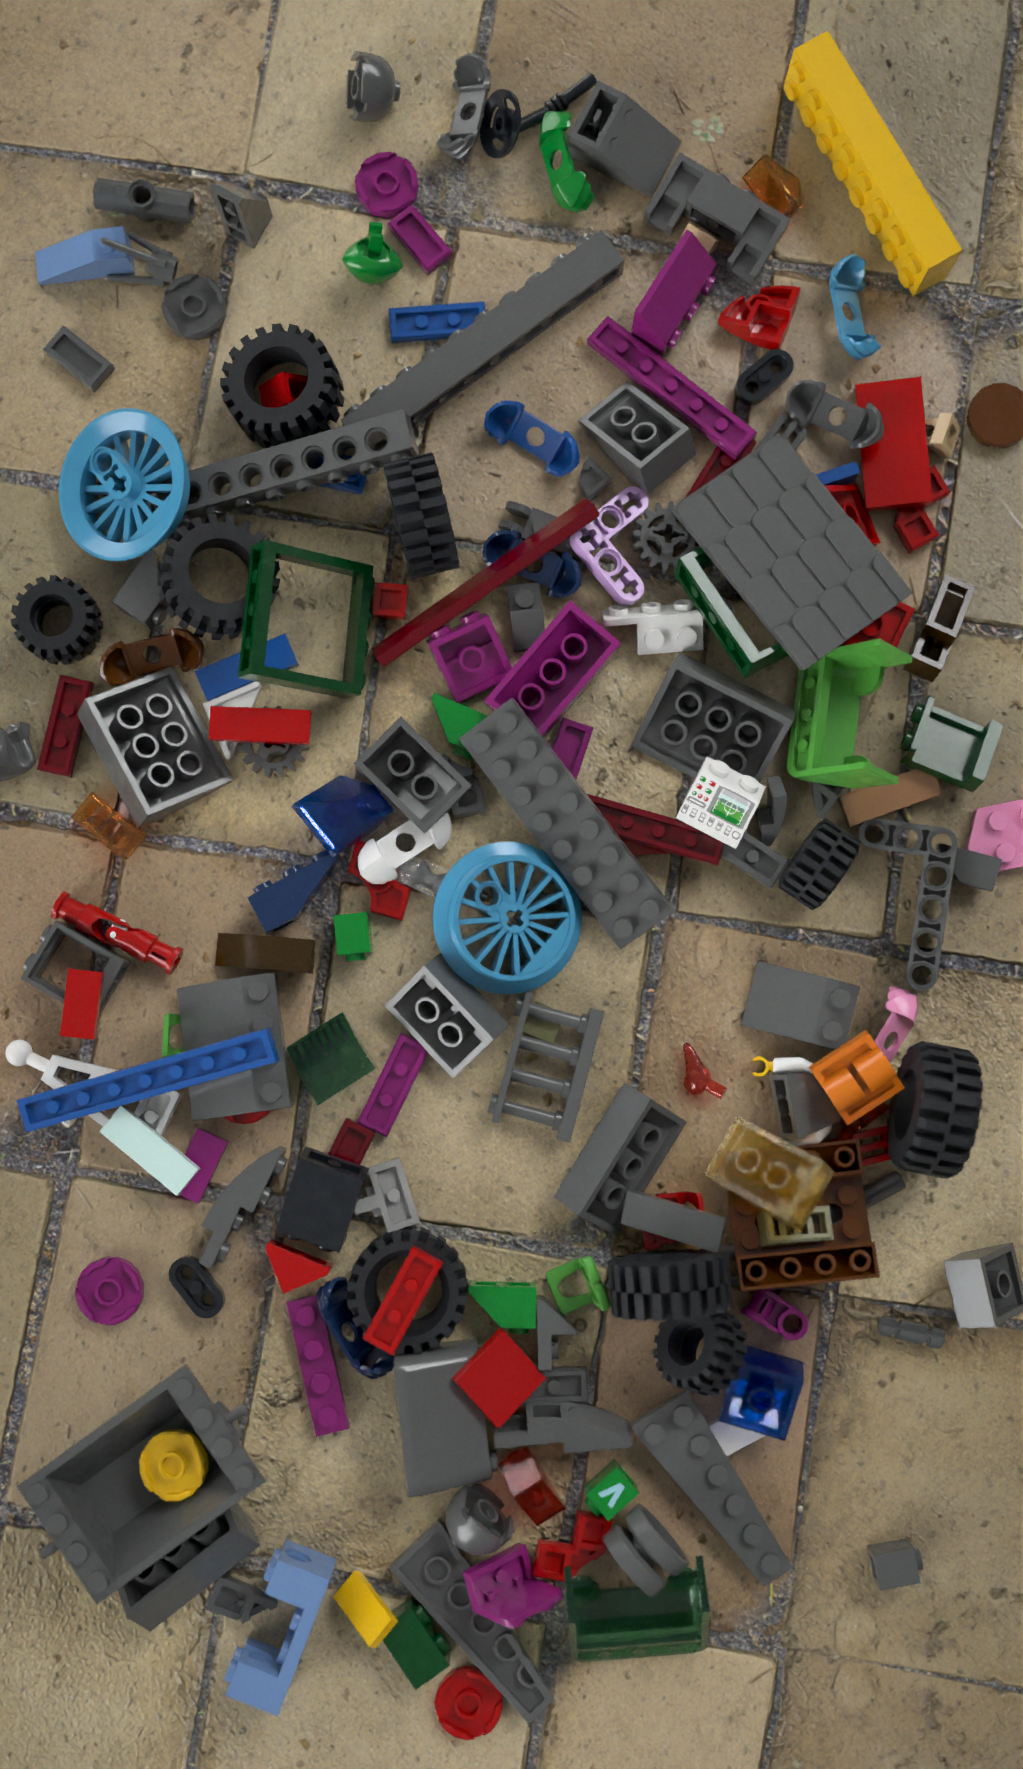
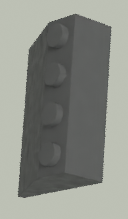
M678 652L631 746L694 779L706 757L726 763L729 768L742 775L751 776L760 783L793 723L796 710Z
M173 667L88 697L83 701L77 713L138 829L177 812L233 781L213 741L209 740V733Z
M274 972L177 988L184 1052L270 1027L280 1059L271 1064L189 1086L192 1121L293 1107L277 975Z

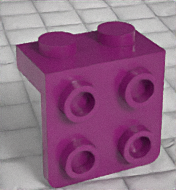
M517 1543L463 1571L473 1612L507 1628L519 1627L530 1616L552 1609L554 1603L563 1598L562 1589L533 1577L527 1547L522 1543Z

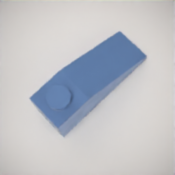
M124 226L89 230L36 251L38 283L40 285L106 278L107 275L135 274L132 255L113 249L100 242V239L105 237L132 247Z

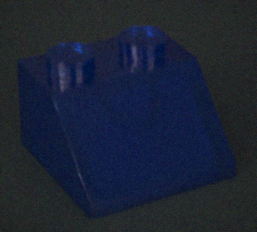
M748 1346L747 1354L743 1355V1360L746 1361L744 1369L740 1368L738 1371L740 1377L736 1382L731 1380V1387L724 1391L719 1421L785 1441L804 1383L803 1362Z

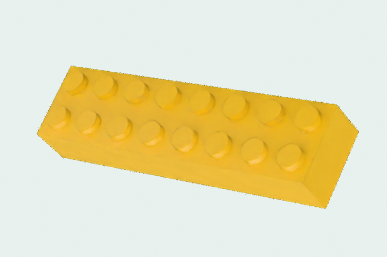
M827 30L794 49L784 81V91L788 99L794 101L800 110L803 124L807 128L810 127L816 136L817 146L821 153L827 154L833 164L832 167L836 178L839 181H843L846 185L852 204L856 208H860L865 217L868 230L879 239L885 258L888 261H892L898 270L901 284L903 287L909 288L912 295L915 296L944 280L963 249Z

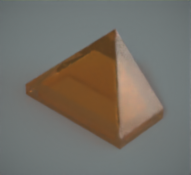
M764 154L742 177L749 189L760 201L789 218L803 206L800 179L767 154Z

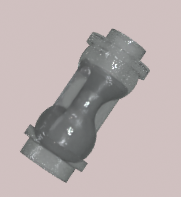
M419 855L395 869L399 874L397 881L434 899L442 880L449 871ZM430 869H432V870H434V871H436V872H438V873H440V874H434V873H432V872L430 871ZM421 884L429 885L432 888V890Z

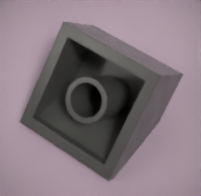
M1013 1242L962 1252L944 1261L945 1276L950 1285L953 1311L957 1316L959 1328L997 1327L1023 1312V1284Z

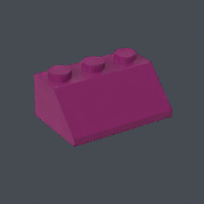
M686 229L634 312L631 334L661 356H664L669 347L672 349L676 347L683 335V331L680 329L684 322H691L700 307L697 304L702 294L705 296L709 295L717 278L713 277L716 268L715 261L689 230Z

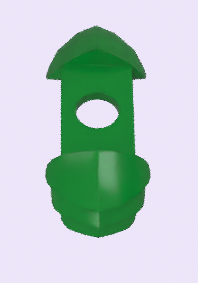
M564 111L546 112L539 128V147L543 155L552 194L560 207L572 212L585 211L592 203L594 195L590 192L591 185L585 180L586 174L583 171L575 172L564 133L572 124V113ZM560 150L562 153V164L556 170L553 166V158L555 153Z

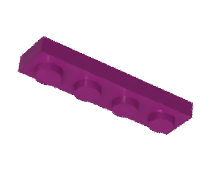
M314 1294L289 1300L286 1302L315 1435L317 1437L349 1429L350 1422L330 1333L319 1313L318 1296Z

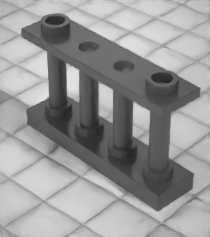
M526 991L525 998L518 996L513 1015L518 1016L519 1021L499 1095L492 1093L487 1113L494 1114L492 1122L499 1123L500 1115L504 1113L552 1126V1130L558 1131L556 1136L558 1140L570 1143L604 1011L590 1008L589 1014L582 1013V1016L530 1003L533 992ZM531 1016L578 1029L577 1033L583 1034L580 1047L574 1046L569 1048L522 1035L526 1017ZM518 1048L569 1061V1065L575 1066L572 1079L565 1078V1081L514 1068ZM509 1081L561 1094L560 1097L566 1099L563 1112L557 1110L556 1113L505 1100Z

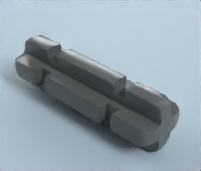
M886 1315L881 1316L878 1322V1333L882 1336L891 1338L892 1335H895L896 1339L923 1345V1342H925L927 1347L941 1349L944 1345L945 1331L935 1327L927 1329L926 1325L903 1319L897 1322L896 1318Z

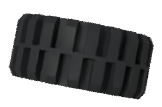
M921 1041L908 1048L907 1054L903 1056L902 1064L897 1071V1077L905 1089L892 1096L889 1104V1118L887 1119L888 1154L891 1157V1162L902 1171L948 1179L962 1171L964 1163L968 1161L971 1155V1147H974L983 1100L981 1099V1092L983 1091V1081H981L982 1070L978 1059L969 1050Z

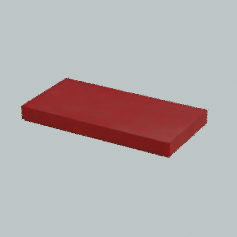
M921 376L855 384L856 406L865 409L868 403L873 404L882 415L884 425L883 437L879 441L865 448H860L865 511L932 505Z

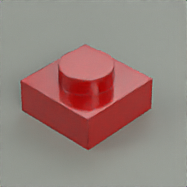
M375 582L373 617L406 620L408 585Z

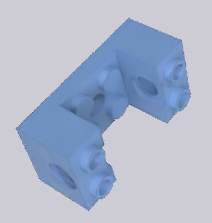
M287 1539L282 1550L275 1548L263 1580L269 1581L265 1594L297 1606L281 1649L251 1637L248 1638L244 1648L237 1647L224 1678L225 1681L230 1682L225 1696L275 1716L279 1715L337 1559Z

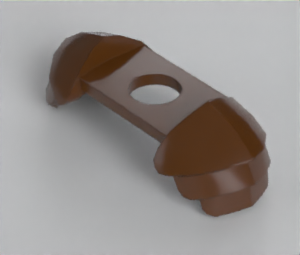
M178 628L169 629L168 634L127 644L119 641L111 645L103 653L100 661V675L109 686L118 687L135 681L136 675L180 665L183 672H187L190 669H196L201 664L204 645L202 640L195 636L194 633ZM148 646H156L161 650L162 658L156 663H150L144 659L143 650Z

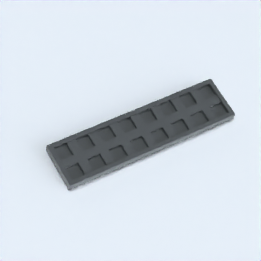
M513 697L459 738L619 949H622L673 913L674 908Z

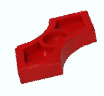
M356 840L347 872L359 877L366 884L371 896L370 912L403 921L411 889L396 880L388 881L385 884H372L364 879L358 869V855L366 842Z

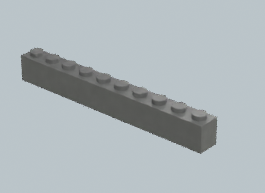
M602 230L593 236L591 234L585 236L579 241L576 249L567 255L563 253L556 257L551 263V267L543 273H534L527 279L525 286L517 292L510 291L505 294L499 301V305L490 311L486 309L475 317L473 324L464 330L460 328L449 336L448 342L440 348L434 347L428 350L423 355L422 361L414 367H405L397 374L396 380L392 383L376 388L371 393L370 399L361 405L355 404L351 406L341 419L342 425H349L404 409L411 419L412 427H414L622 275L624 258ZM387 439L379 440L375 444L374 451H380L385 448Z

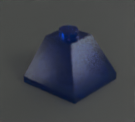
M341 775L291 806L332 858L376 831L394 811L374 785Z

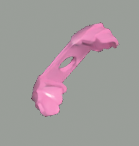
M890 986L888 989L889 1001L886 1003V1008L891 1014L874 1041L890 1063L909 1031L914 1027L918 1013L917 996L911 994L909 990L896 986ZM894 1032L895 1039L893 1044L885 1049L884 1042L886 1037Z

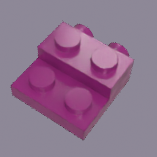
M478 610L460 618L462 624L450 629L448 624L443 625L431 634L432 638L426 640L453 699L457 703L500 683L512 669L489 615L486 613L479 615Z

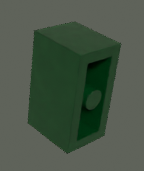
M412 1596L391 1611L398 1622L383 1639V1642L413 1688L417 1690L450 1666L452 1647L442 1632L437 1634L431 1625L433 1621L432 1616L421 1604L418 1605Z

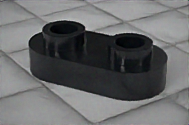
M773 349L763 355L739 376L735 386L737 398L746 405H756L789 379L793 371L794 363L790 354L781 349ZM778 366L781 372L773 373L770 367ZM753 386L757 392L751 394L747 392L746 387Z
M194 1256L180 1257L173 1262L169 1269L170 1283L195 1315L201 1318H211L217 1315L225 1304L224 1291L206 1267L198 1263V1258ZM184 1267H190L193 1270L192 1278H186L183 1275ZM206 1293L211 1294L214 1297V1303L211 1305L206 1304L203 1301V1295Z

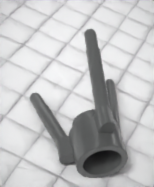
M127 232L129 239L153 252L151 255L105 237L100 239V242L104 245L147 261V272L153 274V277L107 275L108 281L153 284L164 287L165 281L169 283L174 281L179 259L172 256V252L163 250L132 232Z

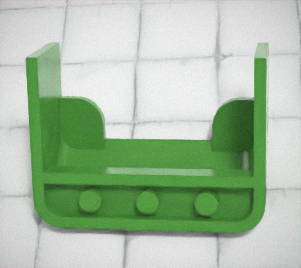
M875 639L836 647L807 669L800 670L799 668L794 703L796 713L791 727L787 758L788 773L802 781L853 789L898 784L899 777L872 765L871 761L861 755L854 756L860 697L870 695L879 689L883 682L884 669L886 667L912 663V656L882 639Z

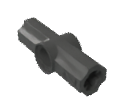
M98 178L94 183L93 204L96 209L136 215L139 220L144 222H151L158 218L191 223V220L194 218L195 196L193 192L155 187L144 179H138L129 183ZM150 198L148 202L139 204L141 199Z

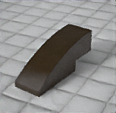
M945 574L909 652V655L912 656V663L904 664L903 670L933 683L942 671L950 647L957 638L975 590L974 586Z
M218 933L215 966L313 974L316 941L300 938Z

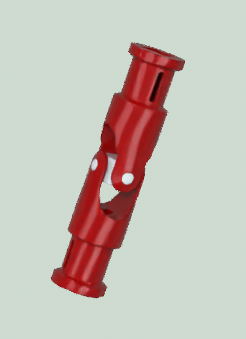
M66 891L60 894L51 910V918L56 920L61 918L75 925L76 930L112 947H120L129 956L144 963L149 961L164 968L166 974L171 975L182 958L183 948L179 946L177 948L171 947L159 941L158 936L144 929L131 928L125 920L93 904L85 905L71 898L70 893ZM103 919H108L114 922L112 926L106 930V936L103 934L100 928L101 921Z

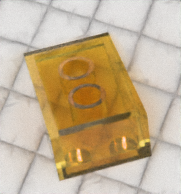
M737 1116L703 1175L771 1217L801 1233L834 1172L823 1160Z

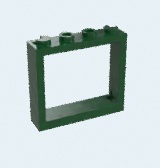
M263 540L251 546L238 678L346 699L361 695L365 685L364 659L369 649V644L366 640L367 628L372 618V611L369 608L370 597L375 586L373 566L268 540ZM275 559L352 576L342 681L265 666Z
M701 547L679 558L674 572L675 577L744 678L789 656L779 642L761 652L757 650L703 571L714 565V563Z

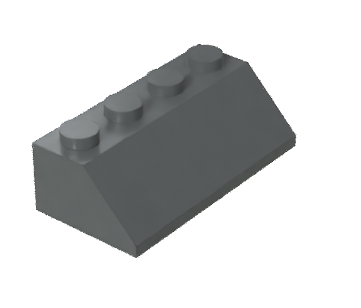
M624 1082L569 1173L562 1181L554 1198L580 1217L617 1236L623 1227V1224H620L627 1192L632 1189L644 1193L687 1122Z
M238 1503L233 1505L119 1588L118 1592L126 1617L151 1632L257 1549L260 1543L250 1519Z

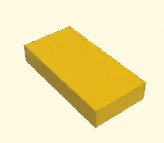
M354 1570L333 1596L364 1641L371 1648L376 1649L398 1622L360 1571Z

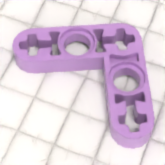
M636 486L624 489L598 509L599 517L570 536L569 539L573 551L610 596L622 606L635 604L643 595L644 584L609 540L639 518L647 508L648 497L641 488ZM635 499L637 505L630 507L624 513L621 508H623L628 500ZM610 514L615 517L617 526L615 528L606 527L602 523V515ZM587 535L592 538L590 542L582 543L580 540L582 536ZM600 547L601 550L593 557L591 553ZM601 557L610 558L614 563V571H604L599 565V559ZM619 572H621V578H618L617 581L614 582L612 579H614ZM630 585L633 588V591L631 593L624 594L622 589L624 588V586L627 587Z

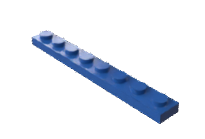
M269 1027L18 1099L17 1104L25 1131L30 1132L271 1064L280 1059Z

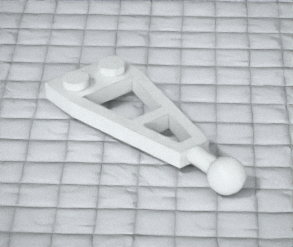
M24 1040L11 1042L5 1051L6 1059L10 1064L14 1066L27 1064L44 1072L41 1080L53 1089L67 1085L57 1077L61 1067L90 1074L89 1079L118 1071L59 1055H52L51 1059L48 1060L34 1053L31 1045ZM175 1090L140 1100L134 1114L163 1137L183 1093ZM103 1111L88 1115L103 1127L111 1118Z

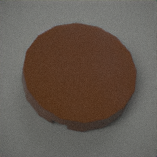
M993 383L982 388L972 398L967 411V426L971 435L979 443L987 447L993 446L1002 449L1017 444L1023 438V392L1018 387L1007 383Z

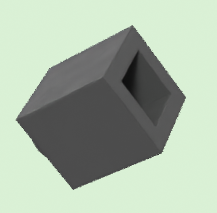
M907 1538L867 1545L872 1577L879 1590L921 1583L919 1571L923 1570L922 1557L919 1549H914Z

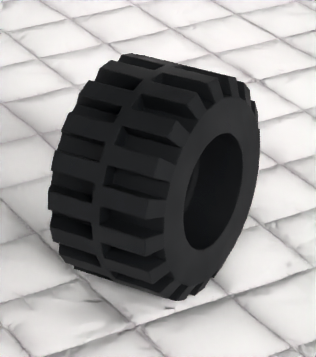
M50 575L49 581L44 577L36 579L37 584L35 586L30 582L25 585L24 588L27 592L24 595L18 593L15 598L19 601L18 606L12 605L11 612L16 618L11 619V624L17 630L14 632L15 636L23 643L22 645L41 660H47L49 663L58 665L59 661L64 665L72 664V658L80 661L84 659L82 654L84 651L87 650L91 653L95 649L91 644L93 640L99 642L101 638L97 629H103V622L99 619V616L102 614L100 608L95 604V600L78 583L75 584L66 577L61 580L57 575ZM59 605L71 606L73 619L69 628L60 635L45 636L42 630V623L47 612Z
M828 819L822 820L813 828L792 857L780 877L778 888L809 909L814 910L826 901L848 871L858 854L860 841Z
M724 1312L716 1313L717 1315L712 1316L702 1315L701 1318L692 1319L688 1317L683 1318V1320L666 1319L665 1322L661 1321L658 1326L660 1329L659 1335H655L654 1343H657V1348L653 1351L654 1357L659 1359L656 1366L658 1371L663 1372L662 1377L674 1386L704 1396L708 1394L718 1395L720 1389L724 1391L731 1387L730 1381L736 1382L740 1377L738 1374L739 1369H744L746 1361L743 1360V1355L747 1354L748 1346L743 1345L747 1337L745 1332L740 1330L742 1325L739 1320L734 1319L732 1314ZM704 1337L703 1350L696 1360L697 1347Z

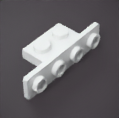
M722 597L733 615H735V608L732 602ZM676 600L671 605L646 602L641 607L635 608L613 605L609 607V610L601 611L604 626L636 624L638 655L703 650V617L692 600Z

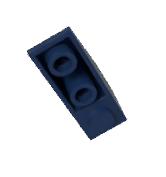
M326 849L311 858L313 863L301 869L300 865H296L283 872L284 878L274 884L269 880L252 889L254 894L247 898L266 933L271 935L301 918L340 861L341 856L336 850L330 853L329 849Z

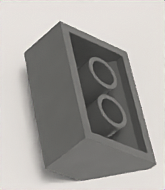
M441 953L426 963L385 1005L452 1078L457 1076L509 1026L503 1017L471 984L464 981L450 968Z

